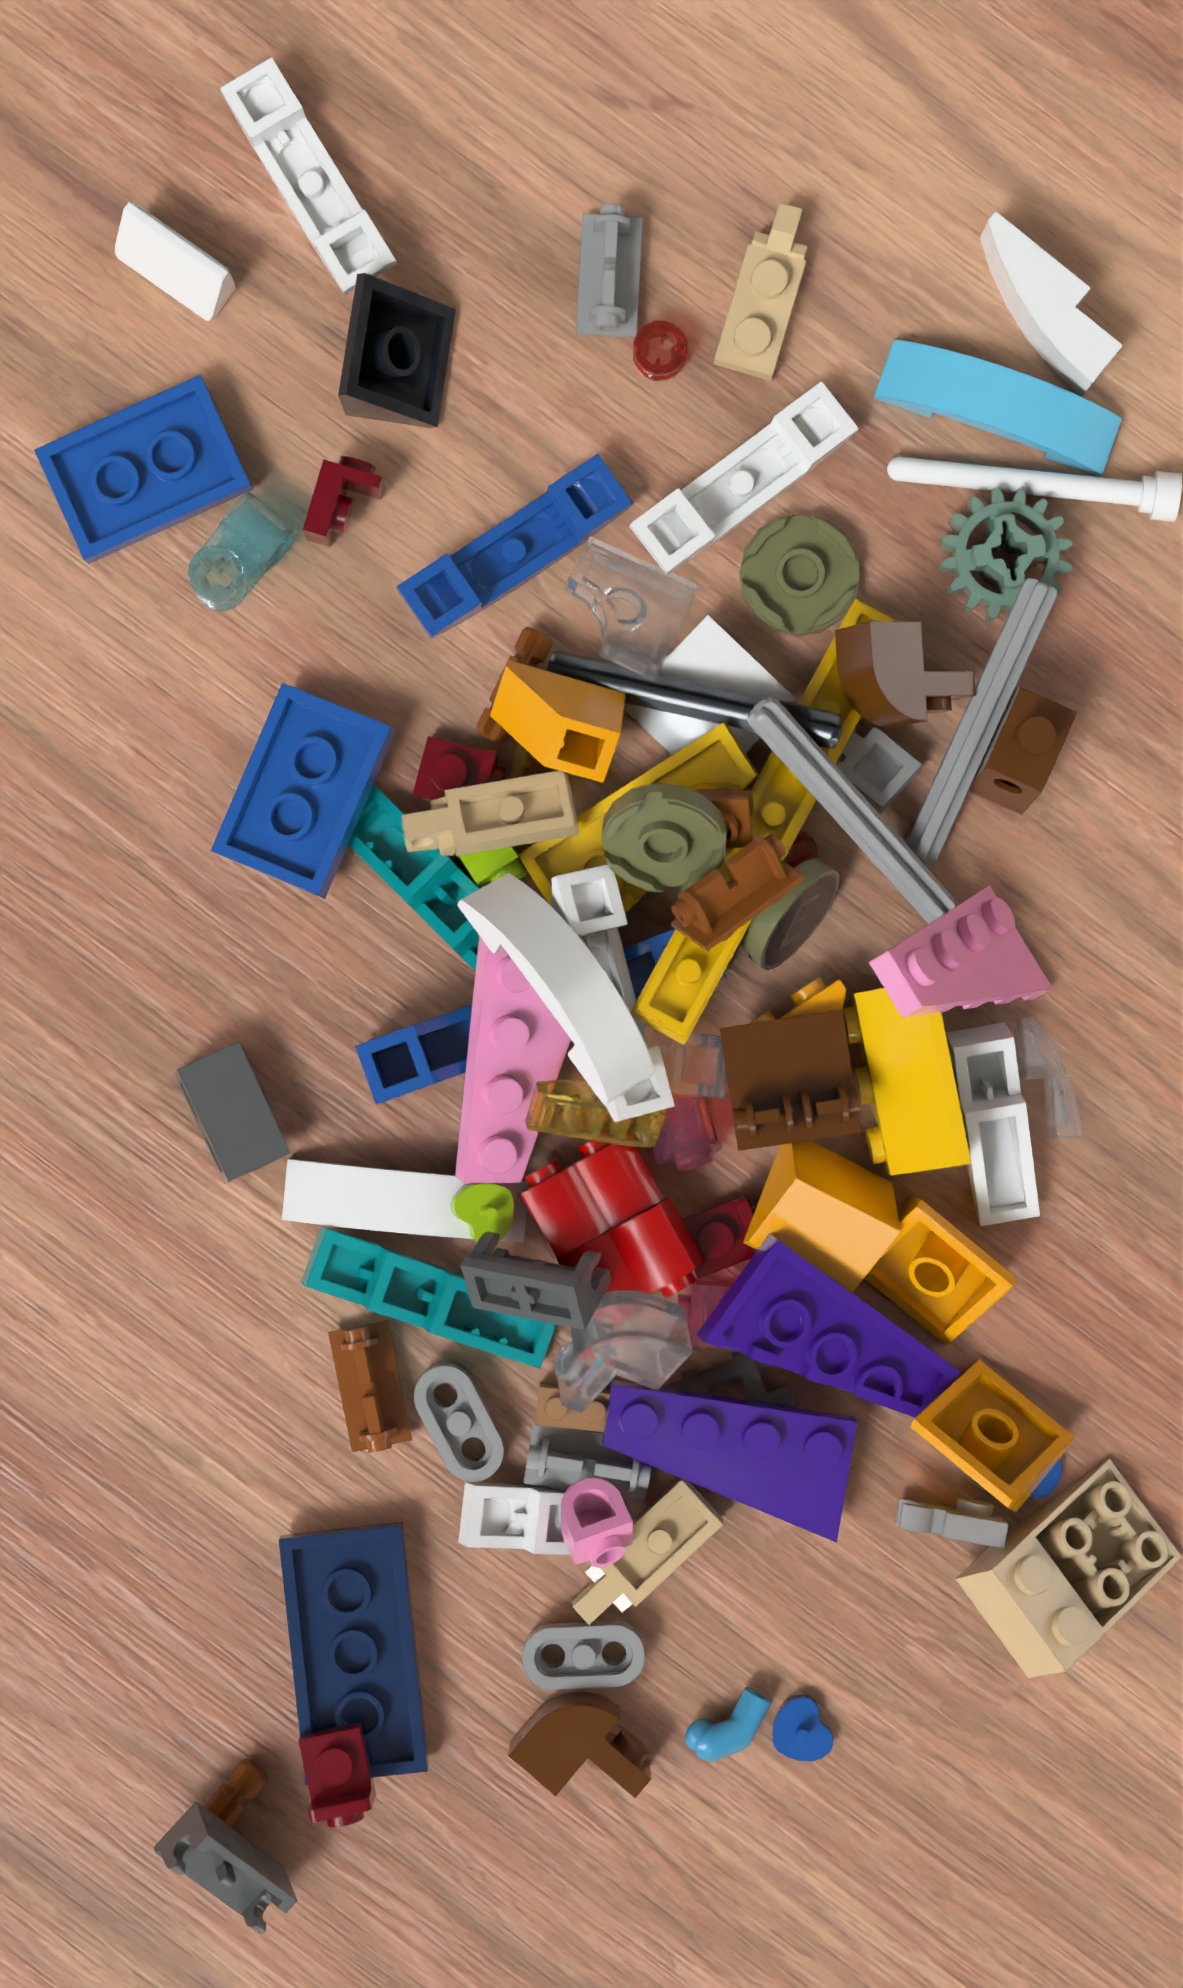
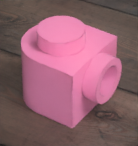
M586 1478L575 1482L565 1491L561 1501V1529L563 1539L574 1565L589 1560L593 1567L598 1568L611 1565L621 1559L626 1552L625 1547L632 1545L633 1521L618 1489L603 1479Z

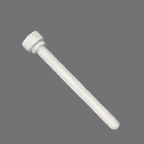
M895 457L890 460L887 466L889 477L895 481L988 491L999 488L1001 492L1016 493L1018 489H1023L1027 495L1138 506V512L1149 513L1150 520L1175 522L1177 518L1182 491V474L1165 471H1155L1154 477L1143 476L1141 481L908 457Z

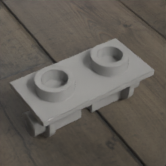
M605 204L601 206L600 214L582 213L576 335L637 338L643 216H625L624 206Z
M533 1422L524 1477L525 1484L567 1490L579 1480L599 1478L614 1485L624 1500L644 1503L646 1488H648L651 1465L603 1446V1433L535 1425L536 1422Z

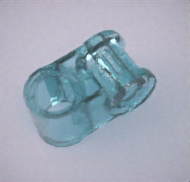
M245 493L229 509L216 531L193 556L189 564L188 577L197 598L204 606L214 611L234 609L244 600L263 575L281 560L295 541L298 530L253 493ZM227 569L231 583L226 588L218 583L210 588V583L206 577L207 573L213 570L218 574H222Z

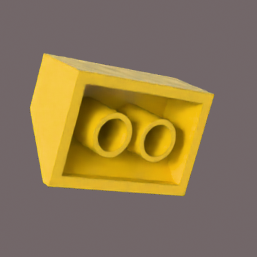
M885 988L849 995L851 1007L842 1010L847 1042L849 1045L859 1044L863 1067L854 1069L856 1090H858L860 1104H871L875 1127L865 1130L872 1164L882 1163L884 1173L890 1176L970 1164L971 1158L941 1012L902 1018Z

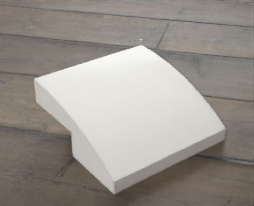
M709 615L693 629L654 671L769 698L773 697L794 703L796 701V698ZM626 703L624 705V711L671 756L720 725ZM729 726L746 754L761 738L756 732Z

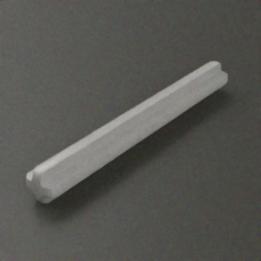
M1027 578L1023 581L975 687L976 696L970 698L907 837L906 845L924 865L933 866L937 862L1056 601L1058 591L1040 580Z
M776 698L763 699L755 705L747 716L749 725L928 924L959 904Z

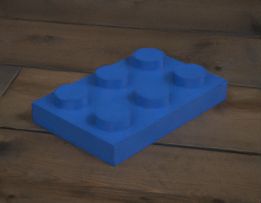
M201 375L34 449L79 551L87 564L253 490Z
M282 683L211 851L325 899L396 734V730L387 724Z

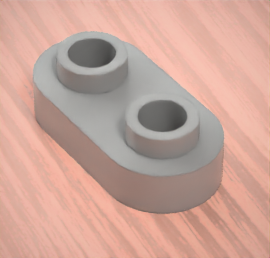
M443 1363L430 1367L421 1375L416 1384L414 1403L443 1462L455 1477L463 1481L478 1482L489 1478L501 1465L504 1455V1441L473 1379L463 1368L454 1364ZM449 1383L455 1387L457 1399L453 1403L445 1405L436 1400L434 1390L439 1384ZM475 1437L482 1440L486 1448L485 1453L475 1459L466 1456L462 1449V1444L466 1439Z
M614 1620L593 1621L590 1625L587 1622L548 1623L541 1625L529 1634L524 1643L522 1664L528 1678L537 1686L549 1690L624 1686L632 1682L640 1674L645 1661L644 1643L637 1630L625 1622ZM612 1641L621 1643L626 1649L625 1655L617 1661L608 1660L602 1653L607 1643ZM549 1644H557L562 1647L565 1656L558 1663H549L542 1657L541 1652L543 1648Z

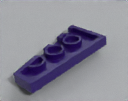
M771 1234L767 1236L696 1334L703 1342L720 1348L732 1349L747 1355L750 1359L770 1366L782 1367L801 1374L806 1379L825 1386L829 1384L843 1389L859 1398L914 1418L949 1388L961 1372Z
M612 1380L602 1442L603 1446L837 1543L857 1421L852 1416Z

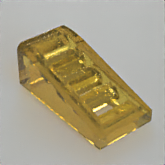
M585 1079L538 1081L534 1088L525 1122L527 1130L625 1146L654 1147L666 1116V1109L614 1122L606 1106H604ZM556 1105L564 1106V1108L555 1109Z

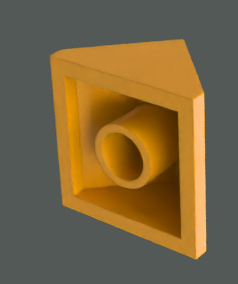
M811 1140L782 1144L779 1146L743 1243L758 1250L767 1236L771 1234L853 1293L901 1232L893 1184L891 1181Z
M911 1195L898 1211L901 1232L864 1279L947 1346L1014 1286L1017 1278L922 1199Z
M980 1359L922 1411L910 1425L914 1431L1014 1512L1019 1510L1076 1438Z

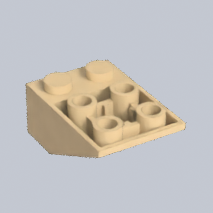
M1107 1459L1007 1532L1004 1548L990 1546L955 1579L1026 1676L1032 1678L1068 1671L1182 1556L1112 1461Z

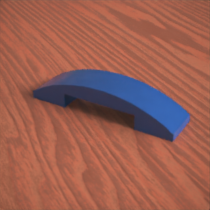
M596 454L549 485L545 494L453 555L449 556L446 553L399 584L396 589L432 639L491 606L568 555L630 508L632 501L600 455Z

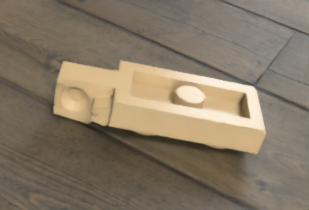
M779 202L770 235L755 231L752 244H748L714 358V365L765 380H772L806 264L804 257L808 246L794 242L801 218V208Z
M553 771L445 790V797L431 801L432 810L402 815V829L407 852L439 848L441 856H452L454 854L461 856L578 835V822L567 773L563 771Z
M679 1477L633 1520L632 1545L625 1547L626 1552L621 1559L605 1567L597 1568L590 1564L584 1570L592 1582L572 1600V1607L588 1625L612 1603L621 1613L632 1604L636 1607L725 1523V1520L689 1481Z

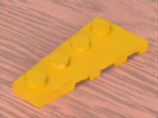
M722 723L577 816L578 835L537 842L518 854L547 903L552 907L553 877L608 865L604 857L605 849L601 844L603 819L613 801L629 790L658 783L681 785L697 792V789L732 788L733 785H740L741 791H744L759 774L727 723ZM615 873L626 915L648 891L627 883Z

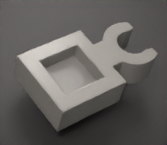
M876 726L865 738L856 733L855 727L838 758L842 762L838 768L880 815L920 773L922 765Z
M958 1497L956 1506L945 1504L937 1506L905 1498H899L895 1523H898V1527L901 1529L922 1533H935L942 1535L943 1538L999 1548L1005 1547L1008 1523L1000 1514L993 1513L994 1504L986 1501Z

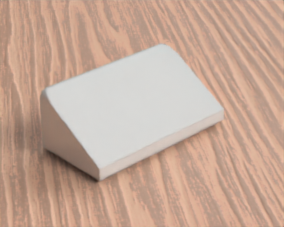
M128 202L123 209L115 243V255L117 258L205 321L211 322L214 320L236 290L235 282L229 269L135 202Z

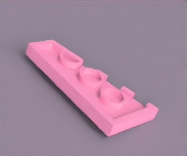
M990 885L869 962L902 1018L946 1012L955 1006L961 1005L963 1009L976 1008L990 1001H994L995 1005L1004 1004L1019 997H1022L1023 1001L1033 1000L1053 989L1017 931L1014 915L1005 901L995 895Z
M480 936L455 1176L463 1183H521L571 1039L506 950L503 949L493 955Z

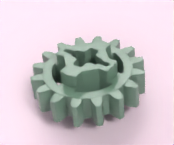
M999 488L993 489L989 494L987 506H984L977 497H972L966 504L970 518L954 513L948 524L958 534L957 536L944 535L939 543L940 548L952 553V557L941 561L938 566L939 572L954 573L956 579L947 588V593L950 596L964 591L969 596L963 607L966 613L972 611L978 604L985 606L986 622L992 623L1000 610H1006L1008 617L1025 580L1024 572L1028 567L1044 563L1039 580L1054 587L1058 591V595L1063 589L1053 577L1067 576L1072 569L1071 564L1059 559V555L1067 552L1073 546L1071 539H1057L1055 532L1065 522L1063 517L1059 516L1047 521L1043 513L1046 510L1048 501L1042 498L1031 508L1025 505L1026 495L1023 489H1018L1010 502L1004 501L1003 494ZM1015 520L1029 526L1036 535L1031 536L1019 528ZM986 521L985 543L974 545L971 549H966L971 532ZM1000 544H1004L1007 553H1017L1018 558L1010 568H1006V563L1003 559H993L992 555ZM973 576H981L995 587V593L982 587Z

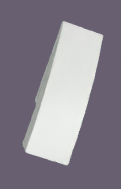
M995 211L988 219L980 236V241L990 272L1004 303L1028 342L1048 366L1082 397L1123 345L1078 309L1089 292L1090 287Z
M1005 1022L945 1032L971 1163L966 1164L980 1227L1040 1216L1027 1106L1021 1095L1014 1036Z

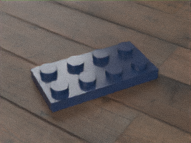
M394 1522L281 1535L279 1538L300 1735L361 1722L373 1778L428 1772L429 1760L403 1523ZM304 1770L305 1785H308V1784H307V1780H306L305 1770Z

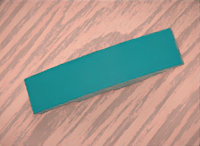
M374 785L348 845L476 972L479 934L457 905L462 898L479 890V888L447 856H441L439 848L407 852L402 829V815L404 814Z
M323 1225L320 1227L301 1280L305 1287L360 1304L369 1311L424 1328L428 1333L538 1369L541 1368L556 1324L473 1308L463 1274Z

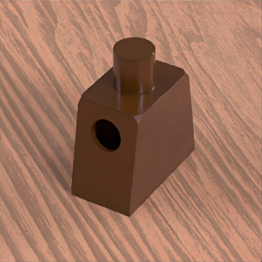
M1016 686L969 792L1022 815L1042 793L1077 712ZM998 779L1012 782L1020 788L1009 786Z

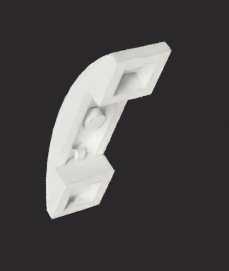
M273 58L267 59L222 86L220 91L254 151L344 295L355 290L357 274L367 273L377 277L397 265L396 259L366 210H362L307 120L303 107Z
M821 381L775 415L768 426L682 490L677 488L633 521L629 527L667 575L712 546L768 505L837 450L859 428Z
M603 865L553 877L552 908L568 923L591 951L619 992L629 1012H631L636 1003V998L618 932L619 927L628 923L614 871L610 869L609 865ZM635 1018L633 1019L642 1035L656 1072L652 1077L605 1105L614 1122L675 1106L660 1047L648 1048L642 1022Z
M508 873L459 901L457 906L493 955L503 949L506 950L575 1045L568 1053V1057L604 1106L652 1077L656 1070L650 1054L619 992L580 937L541 896L521 880Z
M287 1159L282 1220L384 1232L473 1239L470 1235L468 1224L456 1218L451 1211L453 1196L460 1188L470 1184L461 1182L455 1175ZM524 1180L521 1183H494L506 1187L511 1192L514 1202L513 1221L509 1232L501 1241L524 1242L527 1210L518 1194L528 1189L529 1184Z

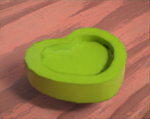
M470 1183L460 1188L453 1196L451 1211L456 1218L468 1224L470 1235L475 1242H478L480 1237L487 1231L499 1233L500 1239L498 1242H500L509 1232L513 1221V1196L506 1187L494 1183Z

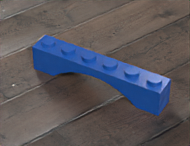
M675 929L623 949L636 1001ZM725 971L720 980L727 976ZM472 1005L355 1046L376 1105L466 1073Z

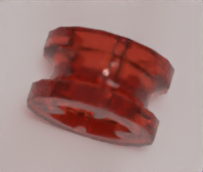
M653 321L644 325L638 331L633 342V361L637 370L645 378L653 381H667L676 377L683 369L687 355V340L684 333L675 324L667 321ZM660 337V344L664 343L665 338L674 344L671 348L670 363L660 365V359L657 358L655 364L645 358L649 354V340Z

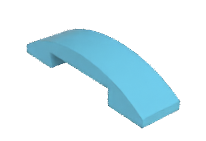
M894 339L873 398L928 418L931 417L932 413L1045 451L1044 458L1098 477L1103 475L1122 420L1118 415L1083 397L1016 370L954 351Z

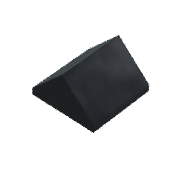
M357 274L338 393L345 415L426 428H437L456 309L370 274Z

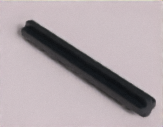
M562 651L552 653L546 670L625 693L624 703L716 724L727 723L730 727L755 732V730L749 725L747 716L758 702L769 698ZM778 700L819 747L836 748L842 734L843 716L837 712Z

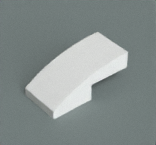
M465 1481L458 1543L474 1548L525 1549L533 1554L570 1555L561 1529V1501L566 1490L529 1485Z

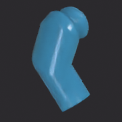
M745 1687L729 1719L714 1725L709 1720L696 1719L690 1724L685 1734L687 1747L696 1751L699 1759L714 1762L745 1750L751 1744L772 1701L758 1691Z

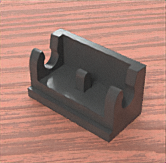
M240 1042L176 1070L174 1075L224 1184L290 1154Z
M490 1231L485 1232L480 1237L470 1256H465L460 1266L473 1308L581 1330L587 1328L611 1282L609 1269L597 1267L594 1270L601 1258L600 1252L587 1250L580 1258L576 1267L512 1256L507 1249L497 1248L492 1253V1250L498 1244L500 1234Z
M197 1801L154 1846L155 1853L163 1858L168 1869L177 1875L185 1874L243 1916L246 1925L259 1934L266 1931V1922L263 1920V1914L271 1902L284 1913H287L297 1902L284 1866Z

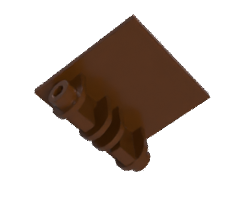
M843 1010L719 1028L738 1151L861 1133L859 1115H861L858 1090L854 1088Z

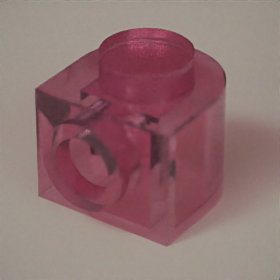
M699 1096L675 1100L674 1107L651 1112L647 1116L645 1121L655 1165L673 1163L676 1164L678 1170L700 1168L712 1163V1157L722 1148L710 1097Z

